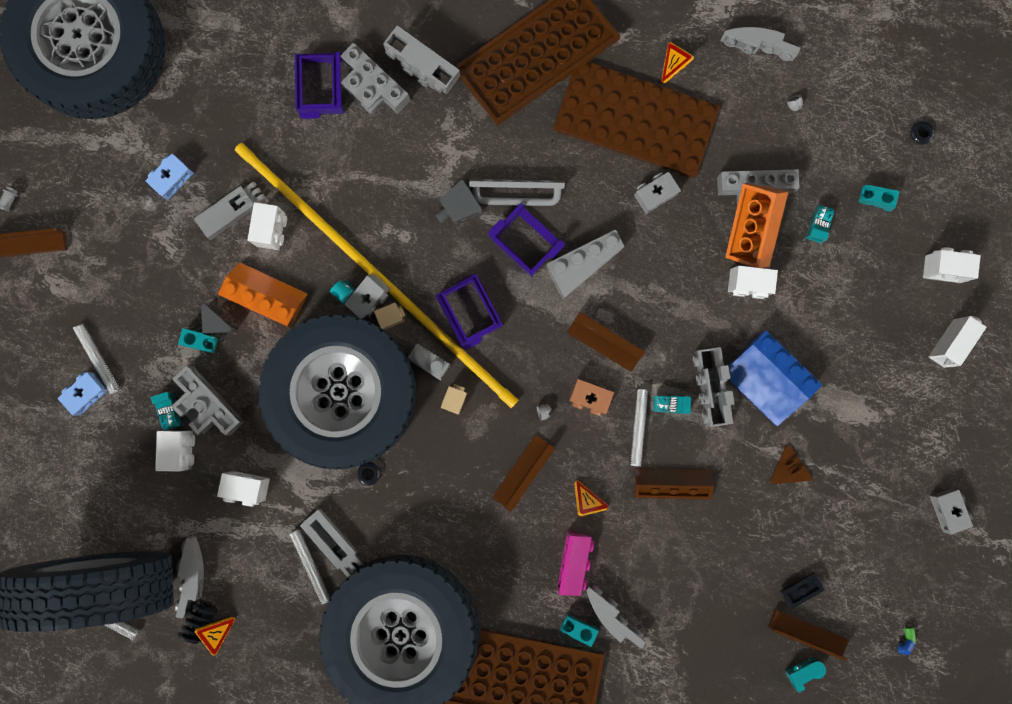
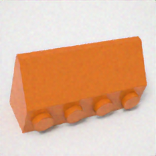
M742 184L725 258L754 268L770 267L788 196L787 191L769 186Z
M240 262L225 277L218 292V295L290 328H293L308 296L307 293Z

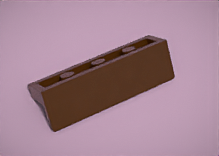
M57 228L0 234V258L67 251L66 232Z
M581 312L578 313L567 331L569 335L630 372L633 371L639 359H642L645 351Z
M535 435L493 495V499L505 506L504 508L509 512H512L555 448Z
M635 468L634 498L712 499L714 483L710 469Z
M774 609L768 628L773 632L847 662L848 659L843 656L849 642L847 638Z

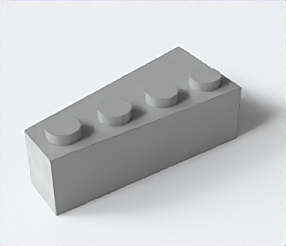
M616 230L547 263L546 268L562 300L567 298L588 278L622 251L625 246Z

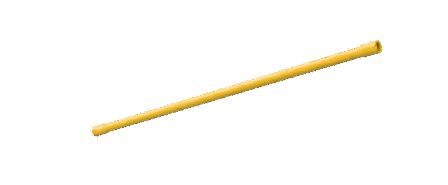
M240 143L236 146L235 152L246 162L250 163L369 275L375 274L390 288L388 293L484 381L510 408L519 401L262 163L245 144Z

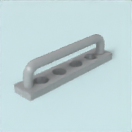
M470 179L469 187H472V194L476 201L482 205H519L522 203L524 206H553L561 199V190L565 188V181ZM480 187L554 188V196L552 198L482 197L480 195Z

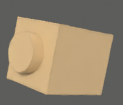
M396 303L374 311L378 323L383 330L403 323V317L406 316L402 306L398 307Z
M456 384L453 387L449 386L440 408L459 415L468 394L464 392L465 388Z

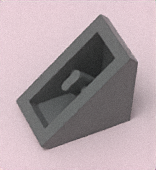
M203 303L201 306L203 334H227L237 331L210 305Z

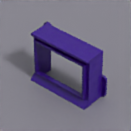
M340 51L318 54L295 53V109L300 118L318 119L320 114H344L341 86V62L343 61L340 57L342 55ZM302 63H332L333 104H303Z
M522 203L505 220H499L488 232L490 239L531 277L549 258H554L564 247V242L561 239L558 240L524 208ZM518 216L523 218L553 246L533 269L499 238Z
M476 274L462 279L455 286L435 295L464 350L479 344L482 337L503 327ZM473 283L494 324L467 338L446 296Z

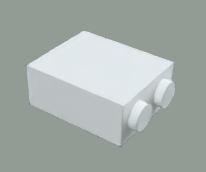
M975 316L953 319L928 357L944 368L961 366L987 327L981 324L982 321Z

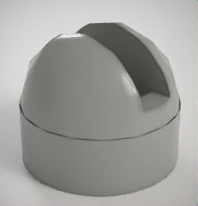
M795 95L787 99L790 110L798 111V109L802 108L803 99L801 95Z
M547 404L537 406V413L541 421L550 418L552 415L551 407Z

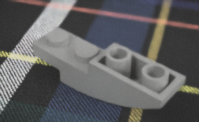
M742 27L725 30L720 40L726 46L740 48L747 54H755L760 48L763 52L778 55L785 61H793L800 50V47L783 41L784 33L766 28Z
M190 536L183 541L181 545L182 558L179 559L176 567L178 571L177 577L185 578L180 584L179 591L181 596L175 605L176 617L182 619L189 615L192 601L200 599L203 590V559L195 536Z
M587 584L586 592L605 628L620 643L627 637L642 649L646 643L644 638H642L644 634L637 628L632 630L627 626L629 622L622 616L616 617L620 611L617 608L618 604L612 598L606 599L601 595L603 592L595 585L591 587Z

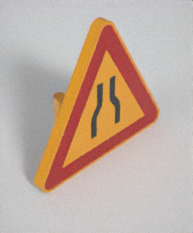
M670 42L667 47L661 81L666 83L681 69L685 68L694 59V56Z
M578 480L574 482L579 516L605 511L609 508L604 501Z
M233 616L195 630L196 635L213 656L217 654L235 621Z

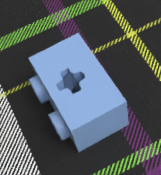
M171 154L162 160L161 165L157 169L149 173L146 182L159 195L169 200L194 173L179 158Z
M84 372L76 378V382L72 386L69 385L61 391L62 394L57 399L72 416L82 415L108 389H106L104 383L95 373Z

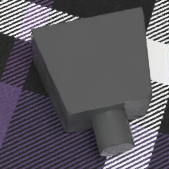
M462 179L440 199L443 209L435 213V216L440 224L450 218L454 225L481 215L483 211Z

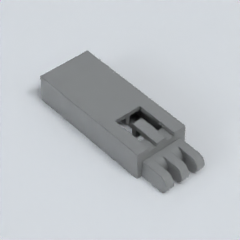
M255 182L250 183L245 188L239 186L194 218L208 239L212 240L253 211L254 202L260 203L266 198L264 194L256 197L261 193V190L256 188L252 191L257 186ZM242 202L246 203L236 211L232 207V205H234L235 203L238 206H240Z
M321 508L300 525L337 569L340 568L347 577L352 574L348 570L349 567L353 572L358 570L353 563L356 562L359 567L364 565L356 555L358 551ZM337 544L341 547L337 551L342 555L341 559L332 550Z

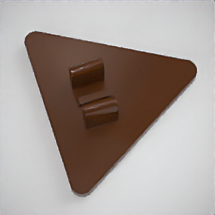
M786 445L770 479V483L781 484L811 481L813 478L791 446Z

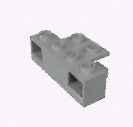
M399 26L395 27L383 43L386 50L385 53L392 59L397 58L400 60L403 71L410 77L414 75L419 79L418 82L426 88L429 86L439 93L443 91L445 94H448L460 78L459 69ZM395 40L405 45L401 52L392 47ZM435 72L440 77H443L445 74L450 80L445 85L432 74Z
M352 43L340 56L343 63L351 70L341 84L351 97H356L361 102V106L369 114L372 115L383 102L399 114L410 102L409 94L355 43Z
M799 169L721 172L717 176L718 196L737 195L738 205L743 183L769 186L787 191L788 193H794L799 189Z
M721 347L695 351L693 364L698 370L696 383L698 386L700 385L701 389L699 401L704 407V412H702L703 423L707 427L734 424L731 405L735 404L733 391H729L726 388V381L730 379L728 365L724 366ZM710 351L712 368L704 369L701 352ZM719 406L721 423L713 424L710 408Z
M186 365L173 378L174 382L185 394L171 407L179 416L186 415L192 421L189 426L197 435L205 434L214 425L224 435H232L245 423L243 418L194 366Z

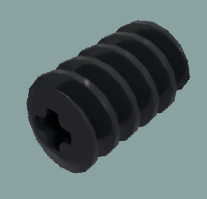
M198 599L200 604H193L192 606L196 609V612L189 611V615L193 618L185 619L189 624L182 625L181 627L185 633L178 632V636L188 643L198 644L202 642L196 635L195 630L209 625L210 621L214 619L213 614L218 612L214 604L202 599Z

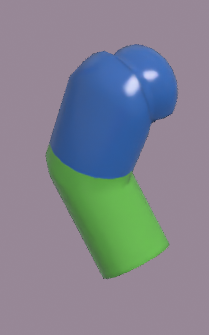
M912 626L904 627L906 641L904 644L900 643L898 645L899 654H911L916 645L915 629Z

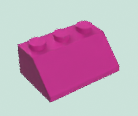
M567 531L557 584L559 595L581 596L582 590L585 591L587 579H584L585 571L589 572L591 560H588L589 552L593 551L594 541L591 540L592 537L590 535Z

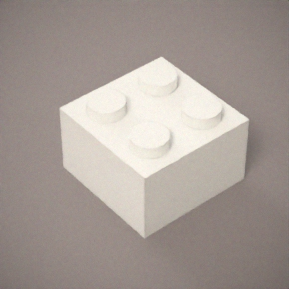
M254 202L247 241L257 247L279 250L284 242L282 231L283 227H286L287 224L286 213L278 206Z
M941 248L940 251H933L932 254L925 256L923 278L955 283L977 279L981 255L973 254V251L969 250L954 252L953 248Z
M746 266L734 267L730 269L728 292H733V296L739 297L751 294L752 298L755 299L769 298V295L775 294L778 270Z
M157 431L155 471H184L191 469L194 465L192 447L195 444V436L193 431Z
M236 471L222 473L217 497H222L223 501L230 503L242 501V505L253 507L254 505H259L260 502L266 500L270 478Z

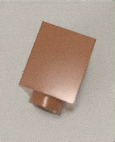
M577 379L569 401L573 402V407L581 410L583 407L591 409L590 413L601 416L602 413L607 414L614 392ZM592 393L594 394L595 402L589 404L587 403L586 395L589 396Z

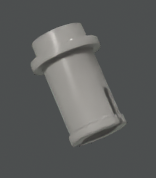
M6 186L2 190L4 193L0 199V209L9 212L15 197H18V191Z

